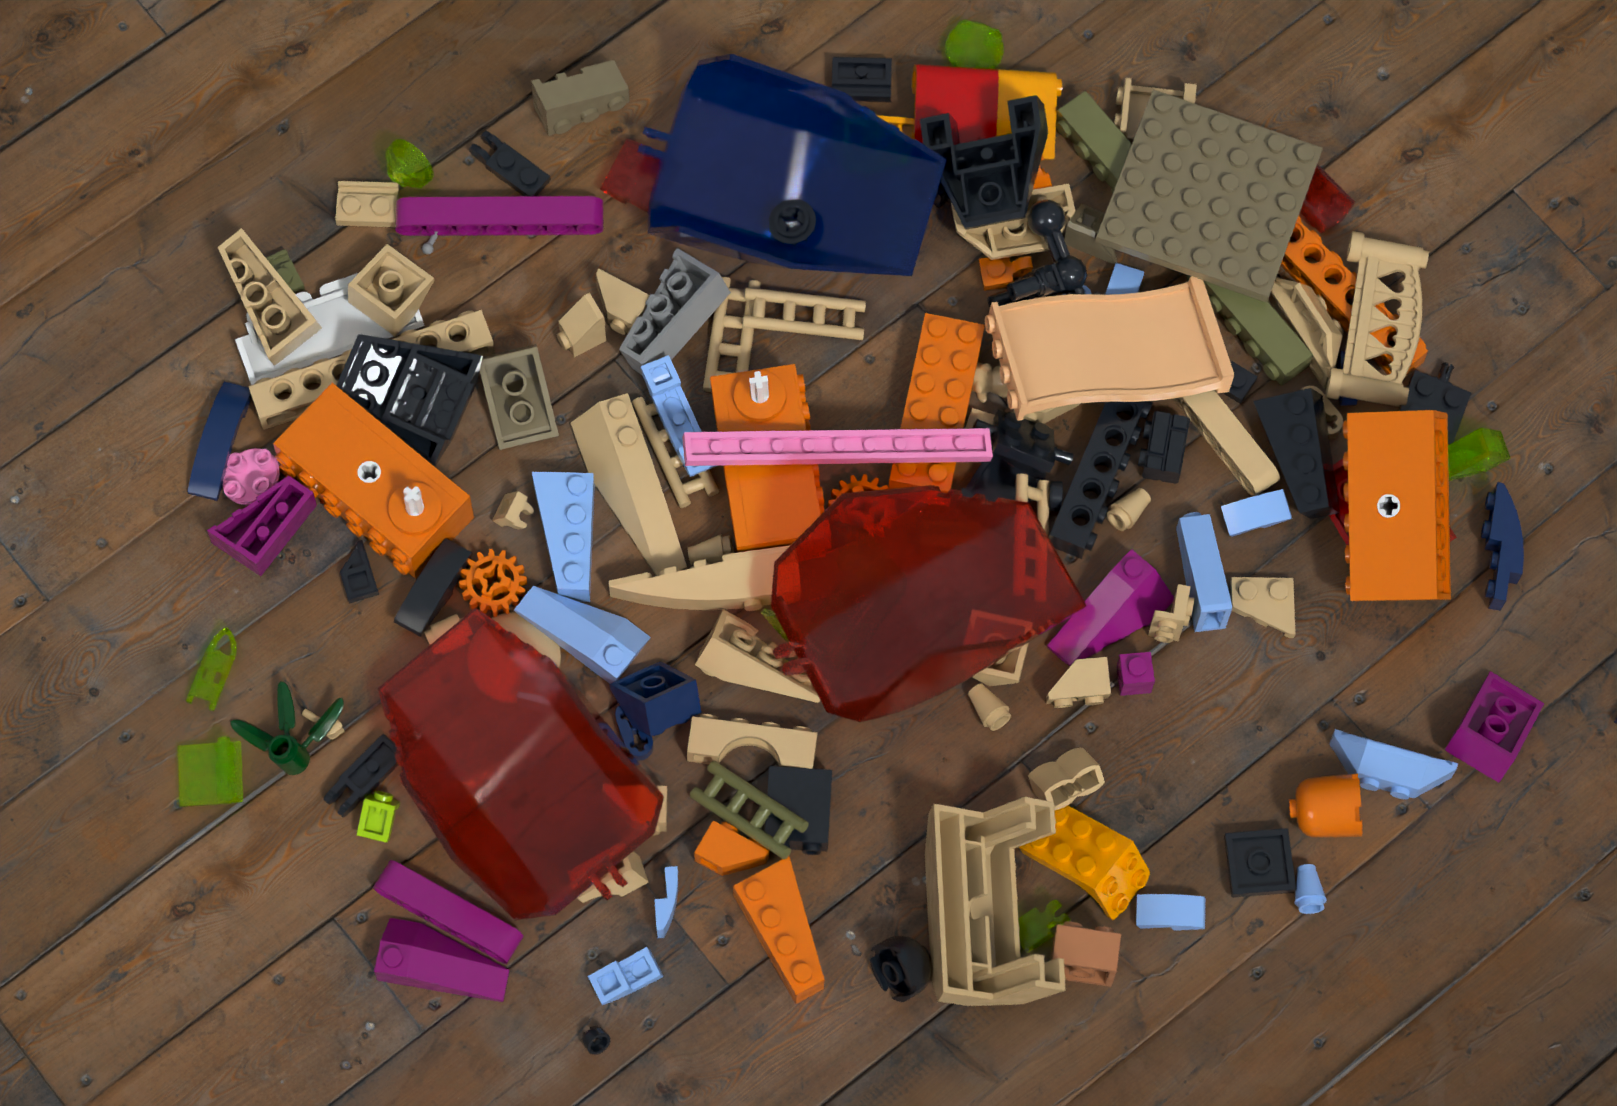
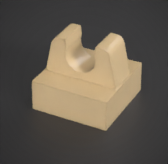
M519 491L504 495L492 521L501 527L509 526L518 530L526 528L527 524L520 520V512L530 515L533 514L534 509L526 502L528 497Z

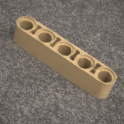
M1215 390L1173 398L1248 494L1252 497L1257 496L1280 480L1279 472Z

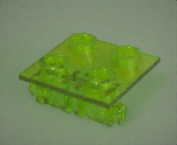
M230 737L217 738V743L178 746L180 807L243 802L241 741L230 742Z

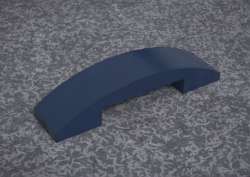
M225 381L222 384L210 410L199 442L189 481L188 494L218 501L230 453L241 420L246 417L252 399L249 387Z

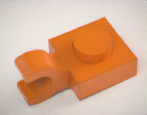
M1031 256L1021 257L1013 262H1010L1009 257L991 260L988 257L979 259L984 291L1005 288L1008 284L1014 282L1013 278L1022 277L1032 271Z

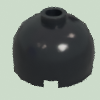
M893 936L872 947L871 951H875V956L870 958L873 974L884 991H887L889 987L896 994L892 999L898 1002H905L926 988L931 978V956L926 947L907 936Z

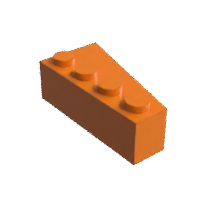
M788 856V858L782 859L734 885L733 896L795 1004H798L824 989V976L791 860Z

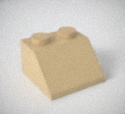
M386 244L348 284V303L396 336L417 313L434 283V277Z

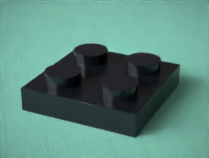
M1288 828L1225 833L1224 842L1231 898L1295 893L1296 884Z

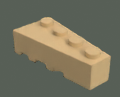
M242 228L218 246L266 355L274 366L322 329L317 320Z

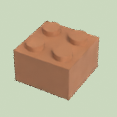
M1064 922L1063 925L1057 924L1052 940L1050 961L1057 958L1064 959L1065 980L1111 987L1117 972L1121 934L1114 933V929L1099 926L1092 930L1082 928L1081 924L1075 922Z

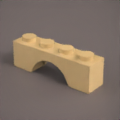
M701 714L699 717L692 716L687 761L710 764L712 761H716L720 764L724 756L731 750L749 745L768 751L775 758L779 767L813 769L817 733L812 732L810 728L802 726L786 729L780 728L779 724L772 722L755 725L749 724L748 720L741 718L725 721L718 720L717 716L711 714Z

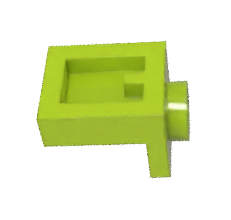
M375 791L374 794H369L364 799L357 836L387 843L390 840L395 813L399 808L400 801L393 799V795L387 792Z

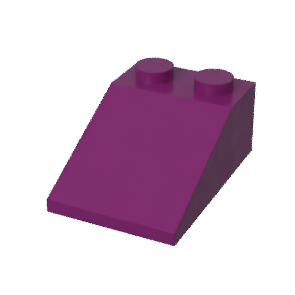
M1490 671L1454 731L1445 751L1499 783L1515 761L1545 703Z

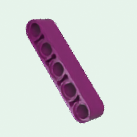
M390 860L373 886V889L386 899L501 963H508L524 937L520 931L396 861Z

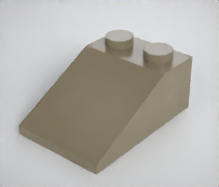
M537 344L484 356L482 358L480 374L499 450L559 436Z

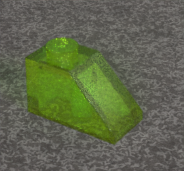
M1479 428L1448 445L1449 481L1486 472L1511 459L1502 432Z

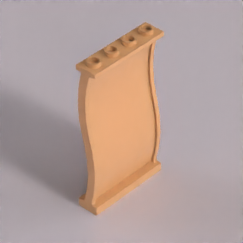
M1190 277L1189 281L1183 284L1139 293L1046 296L998 306V302H992L989 315L985 316L986 332L988 334L991 333L993 338V355L995 359L999 358L1001 365L999 370L1002 384H1006L1008 388V406L1010 409H1014L1017 421L1023 420L1026 414L1072 404L1155 401L1190 396L1216 390L1217 394L1229 392L1234 378V372L1204 281L1195 277Z

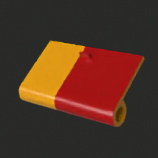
M915 64L912 72V93L915 94L913 152L926 153L923 147L921 118L949 113L957 122L960 144L1011 134L1007 101L1037 95L1045 106L1048 136L1043 156L1045 160H1054L1057 97L1061 96L1062 80L1057 79V74L1052 72Z

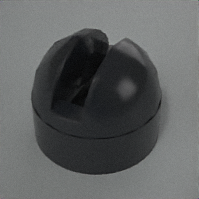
M591 1026L586 1033H583L582 1042L590 1054L597 1055L608 1048L610 1036L601 1027Z

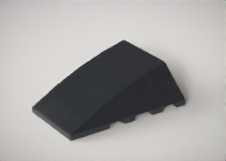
M358 334L336 386L436 467L453 440L475 389L483 355Z

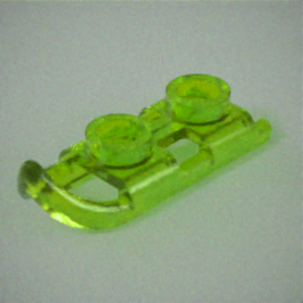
M225 627L220 630L208 645L186 698L187 703L192 704L194 697L210 701L209 710H215L237 653L236 640L229 628ZM224 635H227L230 640V656L223 654L219 650H214ZM207 668V669H208L207 674H206L205 678H202V677H203V674H204V672H205V669ZM217 672L222 673L219 684L213 682Z

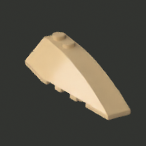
M628 393L598 402L571 422V427L587 472L594 474L595 487L598 488L605 502L613 510L622 527L630 535L637 549L656 576H658L660 571L668 567L676 566L686 570L687 565Z
M794 545L731 553L722 555L723 561L707 564L706 559L695 561L694 566L686 570L676 566L664 568L655 577H652L651 573L646 572L610 580V597L644 605L688 610L744 608L746 611H755L761 609L764 605L789 606L794 601H799Z

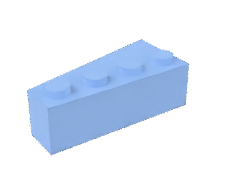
M532 472L533 486L557 594L578 602H590L595 491L594 474Z

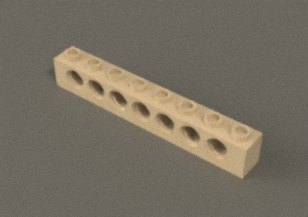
M482 310L476 312L465 311L458 315L457 318L448 321L438 320L431 323L427 328L418 331L408 330L403 332L400 337L391 339L420 345L433 344L437 348L483 355V357L495 353L493 339ZM455 335H463L466 337L463 341L454 342L451 340L452 337H454ZM352 349L345 351L342 356L333 359H320L314 362L312 366L303 369L293 368L286 371L282 376L272 379L262 378L256 381L254 385L248 386L262 429L265 430L297 419L331 383L337 385L338 380L335 377L342 373ZM316 382L321 384L315 390L306 389L310 383ZM280 393H291V396L285 400L277 398Z

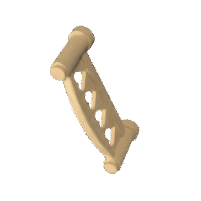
M1351 232L1346 261L1359 264L1343 369L1331 367L1326 386V398L1338 400L1339 396L1396 407L1400 405L1406 406L1409 388L1403 387L1402 381L1414 358L1422 324V290L1418 271L1420 268L1426 269L1429 251L1423 250L1422 247L1364 237V233ZM1395 272L1402 273L1405 277V280L1401 282L1403 291L1401 293L1393 292L1379 278ZM1391 299L1398 300L1401 304V307L1397 309L1399 318L1397 320H1390L1375 305ZM1388 326L1394 327L1397 331V334L1392 338L1395 346L1392 348L1385 347L1370 333ZM1382 354H1389L1393 359V362L1389 364L1391 373L1389 375H1382L1366 360Z

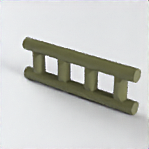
M712 761L707 770L714 777L704 791L698 787L693 788L690 798L782 859L788 858L791 849L784 845L794 828L801 833L806 831L809 825L808 821L718 762ZM724 783L737 790L727 806L715 799ZM747 798L760 805L750 822L737 814ZM771 813L784 821L774 837L761 829Z

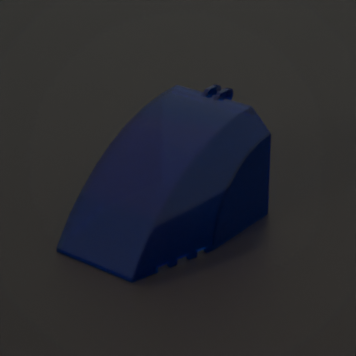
M732 53L698 61L682 90L669 134L644 127L643 134L646 137L667 143L664 152L647 145H639L637 151L640 154L661 160L648 204V234L711 253L772 267L912 276L946 159L916 139L905 135L899 131L898 127L892 123H887L866 106H861L845 92ZM787 199H800L807 202L813 208L817 219L815 232L810 234L807 242L801 241L795 246L786 243L782 244L774 238L768 225L769 215L773 208ZM797 216L793 220H784L788 224L789 229H792L793 226H802L799 224Z

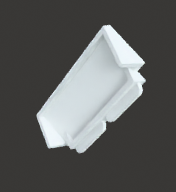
M359 273L324 284L320 288L321 297L312 299L308 292L295 294L317 320L322 329L275 366L268 359L247 312V322L245 325L249 335L234 340L251 385H254L256 381L262 378L272 379L283 375L290 369H301L313 365L317 360L330 359L342 355L345 351L353 348L358 334L385 339L394 337V335L348 303V284ZM419 309L397 335L425 326Z

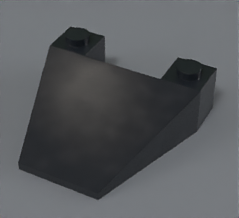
M1037 95L1007 101L1011 134L960 144L957 122L949 113L920 119L923 147L966 230L1025 218L1048 136L1045 106Z

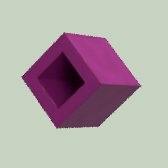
M1151 652L1120 654L1116 666L1120 696L1151 693L1155 682Z

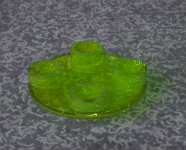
M962 20L949 33L946 39V55L955 67L995 69L1001 62L1004 54L1002 34L999 30L993 29L986 24Z

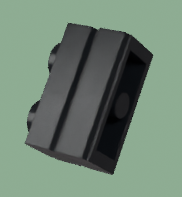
M1156 411L1153 413L1152 421L1146 420L1143 438L1148 439L1147 449L1141 448L1138 466L1143 467V478L1156 481L1161 480L1162 482L1173 484L1179 482L1190 422L1189 417Z

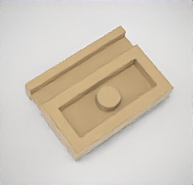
M338 181L336 225L396 227V201L398 200L399 184L391 182Z

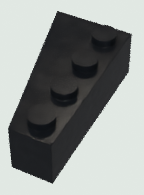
M1312 388L1253 401L1299 513L1310 519L1340 513L1323 395Z

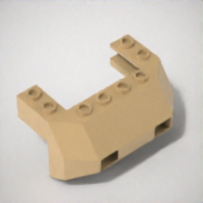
M1023 797L986 812L933 804L928 814L925 870L931 981L938 1002L965 1006L1026 1004L1066 991L1064 959L1057 958L1044 963L1043 955L1033 954L1024 958L1020 956L1014 848L1056 833L1054 802Z

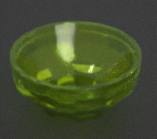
M396 139L387 147L385 154L387 174L393 182L398 183L402 187L422 188L432 181L434 176L432 166L416 146L406 140Z

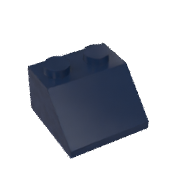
M661 661L609 684L611 692L631 725L649 736L660 735L665 729L676 724L686 723L692 716L702 713L696 679Z

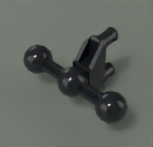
M1049 199L1039 200L1031 206L1027 215L1028 226L1033 233L1044 237L1054 263L1033 269L1021 278L1008 284L1007 290L989 296L987 299L989 308L992 302H998V306L1022 300L1055 296L1060 292L1066 293V295L1085 294L1083 286L1087 279V269L1080 259L1070 256L1061 233L1065 223V212L1059 203Z

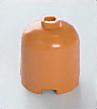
M1358 773L1311 777L1299 783L1295 799H1289L1290 818H1297L1298 827L1305 835L1309 837H1362V820H1360L1359 813L1361 794Z

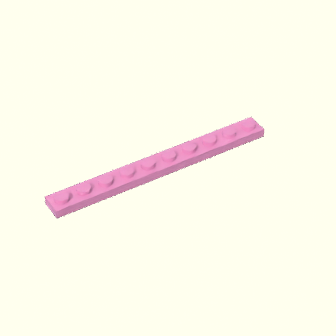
M990 428L684 432L682 437L685 466L990 462L993 457Z

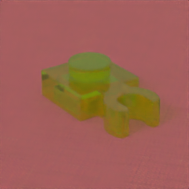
M1058 900L1049 902L1043 913L1035 907L1018 918L1020 944L1027 953L1054 937L1050 928L1070 921L1066 913L1059 917H1054L1055 911L1062 907Z

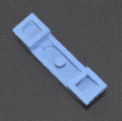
M669 355L641 366V372L659 417L688 475L692 477L716 467L685 466L684 432L702 431L680 386L681 381Z

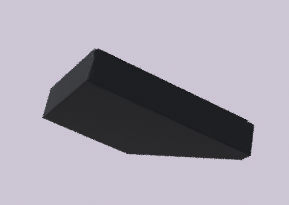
M360 540L356 543L353 553L340 571L349 604L379 595L363 540Z

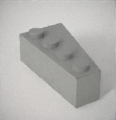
M676 248L672 255L674 260L669 269H664L660 276L661 283L655 294H650L647 299L645 312L642 317H637L619 349L630 367L641 375L643 374L640 367L667 355L672 360L731 293L717 271L679 248Z

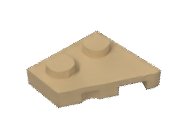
M1231 577L1230 592L1233 612L1244 617H1251L1256 623L1265 627L1269 625L1285 633L1284 636L1288 638L1295 637L1293 578Z

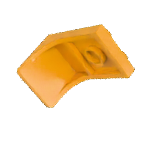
M1068 805L1055 810L1056 833L1019 847L1024 855L1076 883L1098 902L1108 918L1116 919L1120 913L1126 910L1130 900L1138 890L1146 885L1150 876V870L1133 840Z

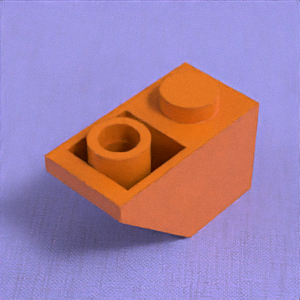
M712 821L694 852L695 862L724 876L765 865L769 859V850L749 837L747 839L739 835L738 830L731 824L726 822L719 824Z

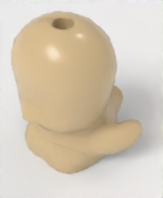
M977 363L972 392L977 393V397L982 403L987 401L988 392L1007 398L1008 388L1006 384L1001 382L1000 366H995L992 369L989 363Z

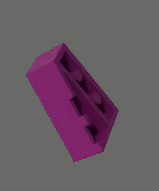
M287 476L257 496V500L242 510L239 508L233 512L230 518L218 526L214 525L207 530L213 545L260 577L317 506L314 493L290 476Z

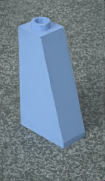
M1199 512L1188 513L1179 518L1176 530L1186 585L1190 586L1189 597L1194 598L1192 611L1194 631L1225 629L1232 611V603L1210 514L1201 515Z

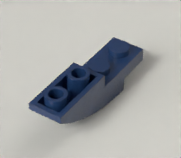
M1497 482L1493 492L1488 491L1485 510H1490L1489 519L1483 522L1481 538L1486 539L1484 549L1492 551L1489 569H1494L1493 579H1488L1485 590V597L1490 598L1488 609L1501 611L1507 599L1508 584H1517L1523 574L1524 549L1521 525L1513 500L1504 483Z

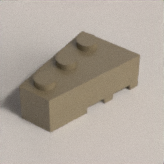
M614 60L583 67L580 69L581 74L569 77L566 76L565 72L556 74V80L541 83L540 79L531 81L534 109L548 136L566 133L572 126L582 122H592L599 115L608 111L620 110L630 102L629 88Z

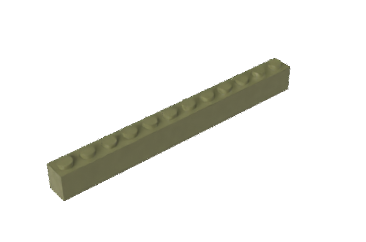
M1084 91L1058 109L1056 128L1064 138L1068 137L1079 157L1088 160L1093 166V171L1097 178L1101 181L1105 180L1111 187L1113 194L1132 144L1092 97ZM1186 275L1187 281H1189V278L1192 276ZM1204 281L1214 313L1218 312L1225 320V325L1229 332L1233 335H1238L1244 342V347L1248 354L1253 358L1257 357L1263 364V369L1271 380H1276L1283 386L1310 366L1313 357L1312 352L1268 301L1266 303Z

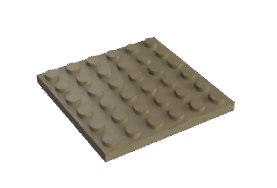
M1153 89L1097 233L1095 243L1267 303L1323 148Z

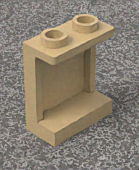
M1126 77L1124 87H1118L1116 105L1122 106L1121 114L1115 113L1114 124L1132 144L1153 89L1195 104L1197 84L1185 83L1184 90L1178 91L1131 85L1132 78Z

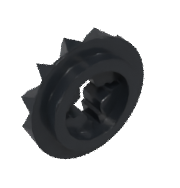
M787 199L773 208L769 215L768 225L774 238L782 244L786 243L795 246L801 241L807 242L810 234L815 232L817 219L813 208L807 202L800 199ZM797 216V220L802 226H793L792 229H789L788 224L784 220H793Z

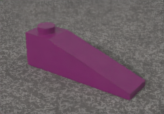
M1131 549L1050 641L1047 648L1070 667L1076 659H1087L1119 639L1121 641L1136 630L1149 626L1154 611L1165 612L1172 605L1174 596L1156 569Z
M390 918L385 928L374 969L377 981L504 1002L510 972L503 966L422 923Z

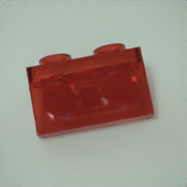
M1317 164L1300 213L1322 234L1341 223L1354 206L1355 201Z

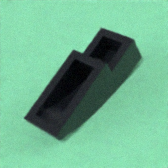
M445 538L414 583L395 616L394 623L421 637L453 595V589L462 577L461 570L469 568L467 561L471 559L472 552Z

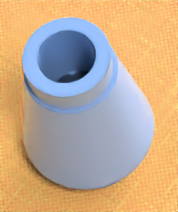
M1304 864L1297 867L1295 905L1298 906L1299 912L1304 914H1314L1322 911L1327 899L1316 871V866Z

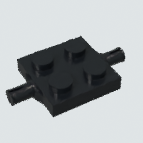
M1443 362L1438 377H1432L1414 370L1407 386L1409 394L1406 406L1400 405L1399 411L1436 410L1448 413V449H1450L1455 440L1471 392L1456 387L1449 382L1454 366L1450 364L1447 368L1449 363Z
M998 409L993 418V425L976 419L973 425V429L990 428L993 453L1050 473L1055 460L1068 466L1073 460V453L1058 449L1055 445L1054 429L1049 428L1044 423H1035L1024 418L1017 421L1016 415L1013 412L1007 413Z

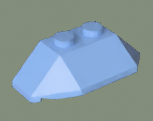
M1335 729L1330 740V746L1348 774L1358 773L1360 787L1371 791L1385 790L1390 792L1393 797L1399 799L1416 798L1451 779L1458 766V763L1446 761L1356 736Z

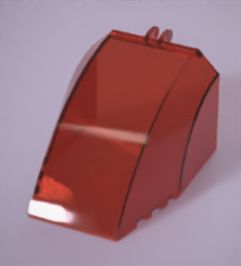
M933 485L842 493L774 562L771 608L789 642L774 648L773 654L776 659L797 655L798 659L788 661L781 667L784 675L788 676L806 672L827 713L857 722H864L898 713L950 690L1077 614L1087 605L1028 502L1000 497L995 502L987 501L983 494L976 493L972 498L965 497L961 490L955 489L942 493L939 486Z
M474 608L378 688L385 717L390 722L391 730H389V734L396 746L397 752L394 754L396 762L401 766L402 773H400L402 784L451 860L514 920L556 915L593 884L606 900H609L613 895L609 887L601 879L607 872L612 874L614 881L621 887L628 884V881L616 865L655 834L664 795L611 727L552 659L545 654L542 655L528 643L526 644L514 633L508 632L499 623L477 608Z

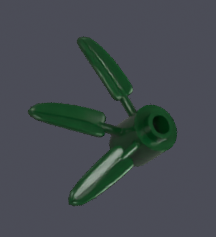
M280 681L277 687L279 729L284 731V735L273 737L247 722L236 719L231 720L230 725L246 741L262 751H269L270 759L286 774L298 775L308 767L310 762V754L306 748L313 740L320 742L331 730L342 712L344 700L342 698L336 699L309 730V737L300 744L294 737L290 736V729L296 725L291 692L288 685Z

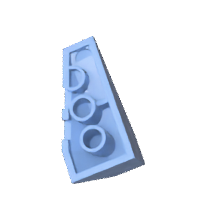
M532 586L514 609L517 614L609 684L621 677L651 638L624 617L536 586Z

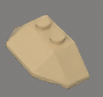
M1064 184L1034 189L1024 219L968 230L964 228L951 203L956 232L991 260L1049 251L1044 237L1033 233L1028 226L1027 215L1031 206L1039 200L1049 199L1059 203L1065 212V223L1061 229L1062 233L1071 217L1075 214L1070 185Z
M1276 278L1268 303L1312 352L1313 357L1309 367L1322 387L1325 388L1331 367L1335 368L1343 337L1342 328L1336 319H1331L1326 311L1327 306L1324 299L1319 294L1316 295L1310 286Z

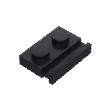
M832 57V101L891 102L892 58Z

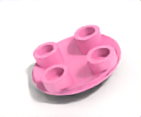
M252 448L241 453L235 452L230 454L222 484L225 495L237 504H251L257 500V496L278 483L280 475L278 461L267 449Z

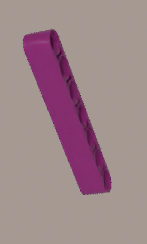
M595 196L404 197L396 201L395 230L397 233L405 236L435 235V232H438L436 234L438 236L594 235L601 233L604 229V202L601 198Z

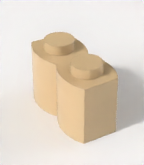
M1084 748L1069 750L1061 755L1056 762L1044 763L1028 775L1033 793L1040 800L1054 802V810L1069 805L1077 796H1085L1095 792L1105 783L1100 765Z

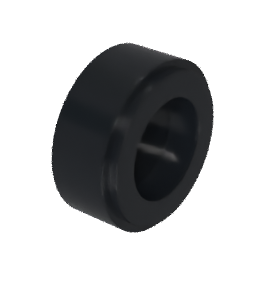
M1051 480L1049 482V511L1060 512L1063 483L1062 481Z

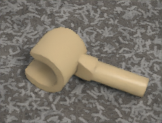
M308 709L302 712L304 717L314 723L320 719L319 716ZM338 719L326 735L330 740L336 739L345 731Z

